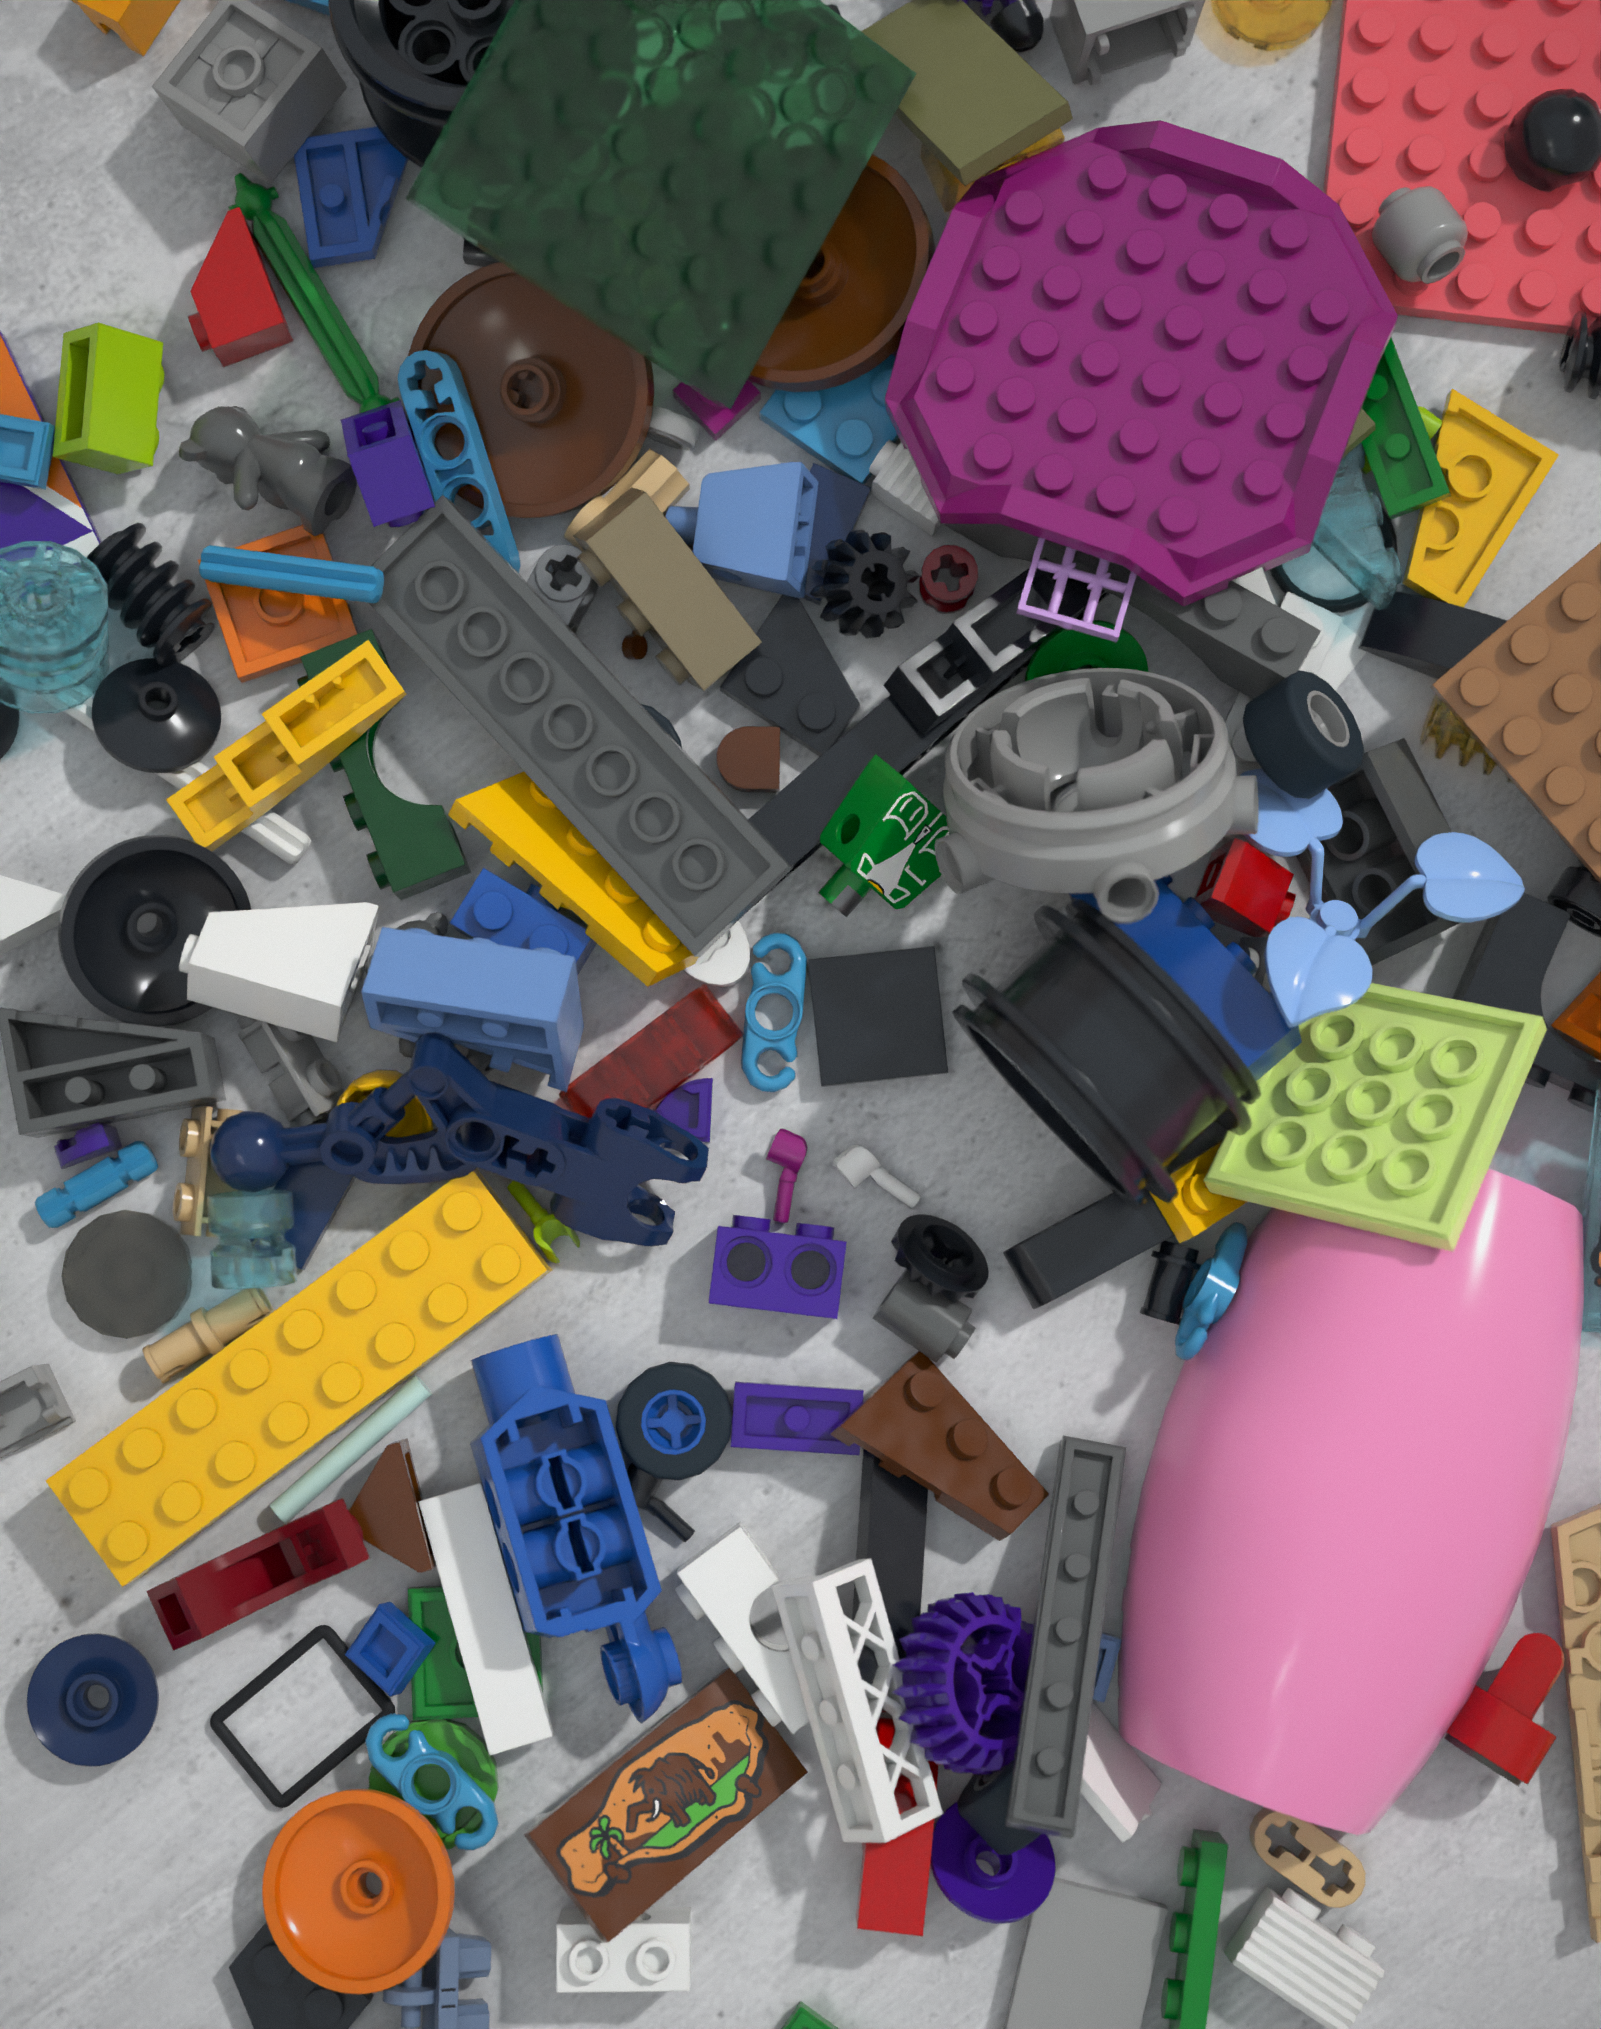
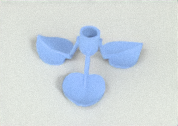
M1262 768L1249 770L1240 775H1256L1258 782L1257 834H1243L1247 840L1259 850L1275 856H1296L1301 854L1306 848L1311 853L1310 895L1305 908L1310 917L1309 919L1290 917L1278 923L1272 929L1265 946V967L1269 986L1276 1005L1289 1028L1296 1027L1314 1017L1344 1009L1356 1003L1364 996L1372 981V966L1368 955L1356 942V939L1366 938L1371 927L1413 890L1424 888L1423 900L1427 909L1438 917L1455 922H1477L1500 915L1515 906L1525 891L1521 877L1487 843L1464 833H1441L1424 841L1416 852L1415 865L1421 875H1413L1407 878L1366 917L1358 919L1356 911L1348 903L1340 900H1330L1324 903L1321 900L1324 848L1320 841L1336 836L1343 824L1341 809L1331 792L1326 788L1310 799L1296 798L1280 789L1264 773Z

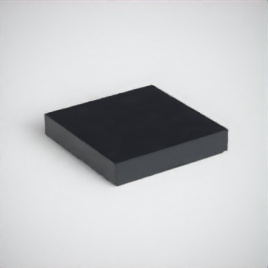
M934 946L808 959L821 1087L948 1073Z

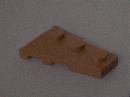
M920 1351L912 1355L830 1433V1435L848 1446L856 1443L881 1459L879 1466L898 1478L905 1474L934 1493L936 1502L998 1541L1011 1535L1049 1495L1045 1488L936 1365Z

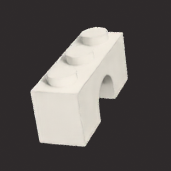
M740 1521L678 1567L677 1575L683 1583L676 1587L675 1591L697 1621L704 1615H707L721 1636L714 1640L713 1644L729 1668L735 1674L745 1668L759 1689L751 1694L768 1722L775 1727L783 1721L793 1735L810 1721L788 1643L778 1644L764 1639L755 1630L750 1618V1610L755 1599L779 1580V1574Z

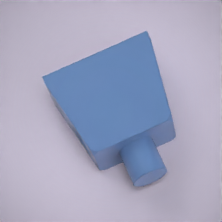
M788 462L708 473L702 479L698 507L671 506L668 508L666 519L687 545H693L694 555L712 578L795 598H804L819 482L802 462Z

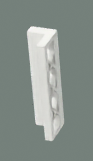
M871 1558L858 1559L819 1576L790 1578L773 1585L774 1596L843 1842L886 1843L942 1815L943 1812L928 1760H925V1748L909 1743L914 1725L898 1719L906 1707L904 1698L892 1693L902 1685V1673L893 1666L900 1659ZM854 1580L860 1601L854 1621L843 1615L836 1590L837 1586ZM863 1645L874 1651L878 1664L872 1685L861 1679L857 1665ZM882 1709L892 1715L896 1729L890 1750L879 1743L875 1729ZM900 1773L910 1779L917 1804L916 1807L899 1814L893 1793Z

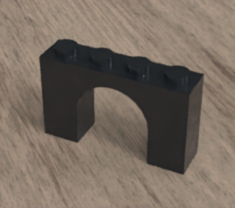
M1523 893L1520 900L1511 909L1486 920L1452 999L1543 1017L1547 1030L1525 1083L1538 1088H1545L1547 1082H1550L1570 1091L1567 1099L1570 1103L1589 1112L1601 1115V1062L1579 1057L1560 1044L1548 1028L1541 1006L1543 979L1571 913L1527 893Z

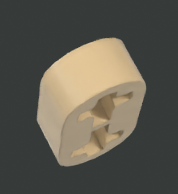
M1266 1807L1262 1808L1254 1816L1250 1825L1249 1839L1255 1852L1267 1865L1314 1899L1329 1907H1345L1353 1904L1361 1896L1365 1887L1366 1873L1361 1861L1342 1843L1313 1823ZM1288 1821L1293 1822L1289 1832L1297 1842L1304 1846L1298 1856L1282 1845H1279L1273 1852L1268 1850L1271 1847L1272 1841L1265 1832L1271 1824L1282 1828ZM1316 1855L1334 1867L1342 1859L1346 1861L1342 1871L1349 1879L1343 1887L1332 1883L1326 1890L1322 1889L1325 1879L1317 1869L1310 1865Z

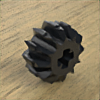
M863 529L850 531L846 536V541L842 539L830 541L825 546L829 560L816 561L815 565L811 567L819 576L824 578L823 585L813 587L809 594L814 598H826L828 602L819 618L824 619L826 622L839 619V633L845 636H854L860 631L862 636L867 639L880 637L884 633V627L893 629L905 623L901 608H911L919 602L906 590L908 583H913L920 577V574L916 573V571H905L903 568V564L911 551L904 547L891 550V535L880 532L874 533L870 537L868 532H865Z

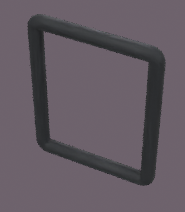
M319 1625L217 1709L210 1719V1726L270 1802L279 1808H286L365 1743L369 1728L379 1718L395 1714V1706L390 1698L345 1655L349 1648L337 1633L327 1625ZM324 1638L382 1711L282 1795L223 1721Z

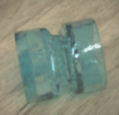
M265 1189L255 1193L232 1191L207 1196L209 1232L219 1237V1245L210 1250L211 1286L213 1288L253 1289L283 1286L297 1282L296 1246L285 1240V1233L295 1226L292 1190ZM250 1238H255L250 1245Z

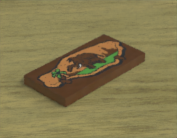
M727 1668L528 1830L524 1836L601 1941L609 1943L806 1775L808 1771L776 1728L764 1717L752 1696L730 1668Z

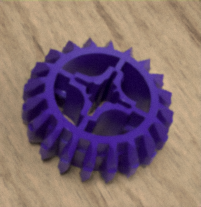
M959 1593L955 1594L954 1597L939 1599L935 1603L928 1604L927 1612L911 1618L914 1633L899 1639L906 1652V1658L893 1664L902 1673V1685L892 1693L904 1698L906 1707L898 1719L914 1725L909 1743L925 1747V1760L934 1761L936 1764H943L944 1770H952L954 1773L991 1774L993 1771L1000 1770L1002 1766L1008 1765L1015 1758L1034 1624L1021 1621L1020 1607L1004 1604L1002 1597H994L990 1594Z

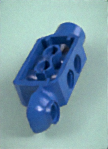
M558 1334L529 1340L471 1360L489 1425L470 1443L524 1632L546 1638H558L583 1630L590 1632L605 1627L609 1643L601 1645L600 1655L608 1687L618 1706L628 1703L636 1720L642 1724L661 1706L666 1698L668 1689L681 1684L682 1673L674 1643L667 1629L661 1627L651 1631L645 1612L648 1606L661 1593L662 1589L606 1400L575 1394Z

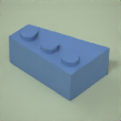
M382 927L361 992L370 1028L415 1043L420 1036L426 1033H440L449 1037L454 1044L491 1055L488 1067L508 1073L511 1064L515 1063L549 1074L547 1086L567 1092L584 1030L575 956L562 955L549 948L529 950L503 946L484 938L464 940L438 936L419 928L399 930Z

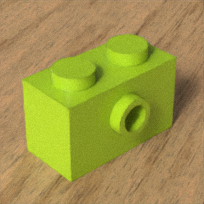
M99 322L63 333L53 445L54 458L114 474H122L153 466L154 454L159 444V431L156 427L158 400L164 383V369L162 367L163 342Z

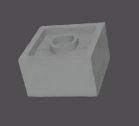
M220 0L152 85L153 89L183 127L269 184L273 183L347 89L343 79L321 46L249 0Z
M1053 0L1049 17L1073 84L1088 80L1091 86L1100 83L1101 75L1170 52H1173L1175 58L1183 56L1186 47H1189L1205 0Z

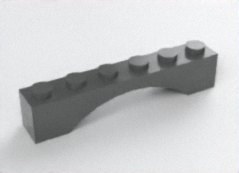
M945 524L946 527L1000 557L1021 559L1032 562L1039 538L1002 524ZM1045 539L1040 559L1046 557L1050 562L1061 565L1066 546ZM1076 550L1073 563H1076L1074 569L1096 575L1100 558ZM1110 562L1107 573H1111L1109 579L1123 583L1128 582L1131 572L1126 567ZM1136 576L1128 603L1177 637L1203 661L1221 682L1251 699H1255L1289 675L1300 670L1321 632L1318 628L1234 581H1229L1228 588L1183 607L1139 576ZM1102 588L1103 590L1117 596L1118 598L1123 599V593Z

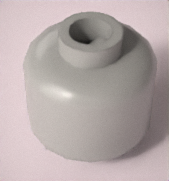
M1432 186L1417 187L1413 190L1404 187L1391 193L1379 207L1380 216L1376 220L1372 231V238L1375 247L1399 278L1407 282L1422 281L1426 284L1434 283L1449 275L1460 264L1465 255L1464 246L1468 238L1467 226L1440 190Z

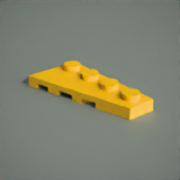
M524 771L455 800L448 816L462 828L467 829L470 825H473L493 843L489 849L491 853L509 868L517 863L542 885L539 891L541 896L555 908L563 907L572 910L588 925L585 933L647 987L696 963L699 957L694 956Z

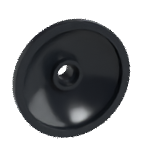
M148 835L128 839L111 846L93 858L77 875L70 886L59 918L58 940L61 958L71 981L79 992L93 1006L108 1016L125 1023L154 1027L183 1023L198 1017L212 1008L211 1006L187 1000L188 973L179 971V964L188 936L190 934L200 936L209 912L251 910V905L247 893L234 871L226 862L207 848L193 841L169 835ZM146 913H155L157 918L155 927L147 933L139 932L137 929L139 918Z

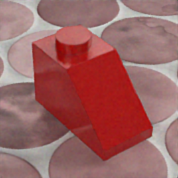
M240 207L229 210L190 291L198 312L188 316L201 351L213 349L223 367L293 342L292 335L251 229Z
M1234 837L1211 853L1194 899L1205 909L1213 921L1252 937H1264L1269 935L1273 927L1278 923L1288 919L1292 911L1296 894L1289 892L1288 888L1294 874L1249 843Z

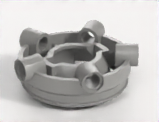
M1120 668L1071 670L1034 678L1010 687L979 705L964 719L951 738L945 755L946 775L943 785L949 835L939 838L935 842L937 864L947 885L957 894L995 879L1016 887L1035 891L1072 894L1094 893L1101 913L1118 924L1133 923L1146 917L1157 904L1158 890L1154 880L1170 875L1198 860L1209 852L1224 835L1257 834L1259 819L1257 776H1237L1234 752L1228 742L1227 727L1222 716L1200 693L1177 680L1150 672ZM1188 751L1192 753L1191 774L1183 779V753ZM1077 780L1079 812H1053L1050 792L1063 784Z

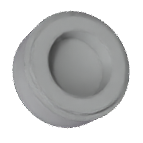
M653 406L651 422L646 437L676 449L690 451L695 448L702 426L681 414Z

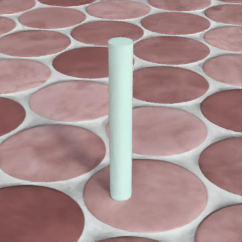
M417 1375L412 1377L270 1504V1507L277 1517L285 1524L291 1521L429 1398L432 1392Z

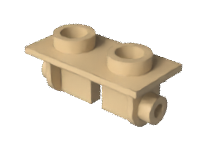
M192 1107L191 1119L185 1118L180 1129L179 1153L181 1157H187L185 1183H178L174 1192L173 1218L175 1221L181 1222L180 1234L201 1236L202 1223H206L207 1237L232 1238L233 1226L240 1225L242 1191L223 1183L211 1167L210 1142L214 1132L227 1117L244 1111L218 1109L217 1121L212 1120L213 1107Z

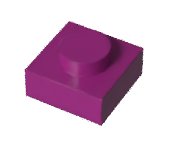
M716 351L710 354L672 390L673 398L715 441L761 400V392L751 381L733 370Z

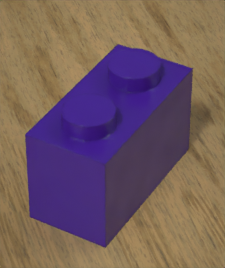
M401 400L341 419L347 455L373 527L388 523L389 527L405 526L416 522L424 514V510L435 507L427 474Z

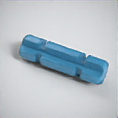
M134 1141L117 1151L119 1157L114 1159L108 1156L65 1181V1188L62 1190L55 1187L37 1197L35 1206L43 1222L49 1228H58L74 1219L77 1210L86 1212L129 1187V1180L133 1179V1181L137 1180L138 1182L155 1172L158 1164L149 1146L144 1141Z

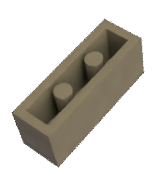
M631 487L573 535L584 550L577 557L582 567L600 587H603L607 582L613 586L624 600L616 607L618 612L640 637L647 631L662 648V651L655 658L665 672L679 686L687 680L688 683L705 691L762 643L645 491Z

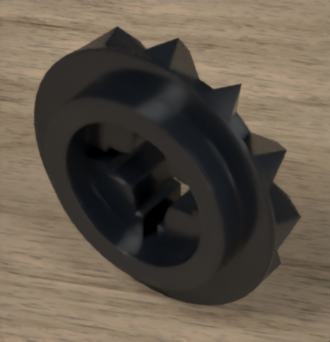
M925 1214L912 1215L903 1220L891 1240L894 1248L898 1251L895 1262L899 1266L909 1269L911 1272L910 1281H920L927 1286L931 1296L942 1292L948 1300L955 1303L963 1296L973 1299L987 1282L989 1270L982 1251L965 1231L949 1221Z

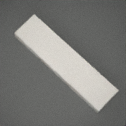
M482 1483L419 1501L489 1755L491 1756L553 1737L554 1731Z

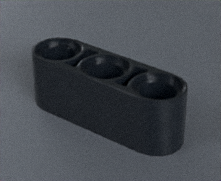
M1145 1187L1140 1191L1146 1199V1204L1140 1210L1132 1208L1113 1192L1003 1252L1033 1309L1061 1297L1174 1236L1156 1202Z

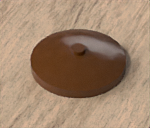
M812 143L791 147L769 155L748 167L721 191L705 213L697 229L689 255L687 271L688 295L694 319L706 341L723 361L737 373L759 385L782 391L811 392L829 389L855 380L881 364L899 347L907 316L935 252L933 232L928 216L916 194L898 171L881 158L862 149L843 144Z
M534 259L507 260L479 268L462 277L435 301L421 321L413 338L408 356L417 351H435L448 355L458 365L508 517L543 518L578 510L596 496L604 495L629 470L639 454L650 426L654 403V375L648 348L637 323L623 303L604 285L583 272L565 265ZM424 365L426 376L417 380L420 390L432 392L438 408L434 410L426 409L427 418L435 413L454 412L453 403L450 405L439 404L434 390V385L438 381L443 380L442 372L429 369L427 365ZM447 423L440 427L436 433L435 447L444 459L453 460L458 457L464 448V435L458 426L453 423ZM466 484L456 493L462 499L478 508H484L483 495L474 485Z

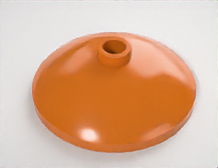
M342 1790L310 1802L292 1816L281 1829L269 1851L265 1864L262 1884L264 1913L268 1928L280 1952L307 1979L329 1990L341 1993L368 1994L391 1988L417 1973L428 1963L440 1947L448 1931L454 1908L455 1888L452 1865L448 1852L437 1831L409 1803L396 1796L377 1790ZM369 1872L375 1873L381 1880L382 1888L379 1895L371 1893L367 1888L366 1877Z

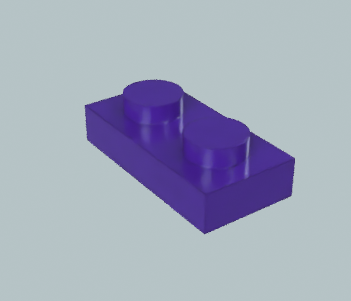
M735 1381L731 1447L860 1455L859 1445L853 1443L848 1446L830 1435V1433L863 1403L864 1390Z

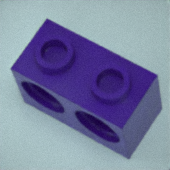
M733 1215L731 1227L718 1226L709 1304L832 1319L838 1318L847 1241L833 1240L835 1227L796 1223L795 1235L770 1232L771 1219ZM742 1243H751L758 1246L765 1256L766 1264L763 1273L752 1281H741L735 1278L728 1268L727 1261L731 1250ZM804 1251L820 1253L827 1260L829 1266V1274L826 1281L814 1289L800 1287L794 1281L791 1274L793 1260Z

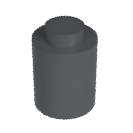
M906 1268L872 1319L934 1362H938L944 1353L955 1359L976 1328L967 1322L972 1309L959 1300L956 1303L948 1300L942 1292L931 1296L927 1286L920 1281H910L911 1272Z

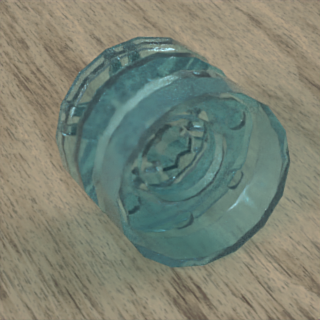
M23 541L0 549V702L30 714L59 713L82 705L96 693L109 671L107 585L101 573L93 562L76 549L52 541Z

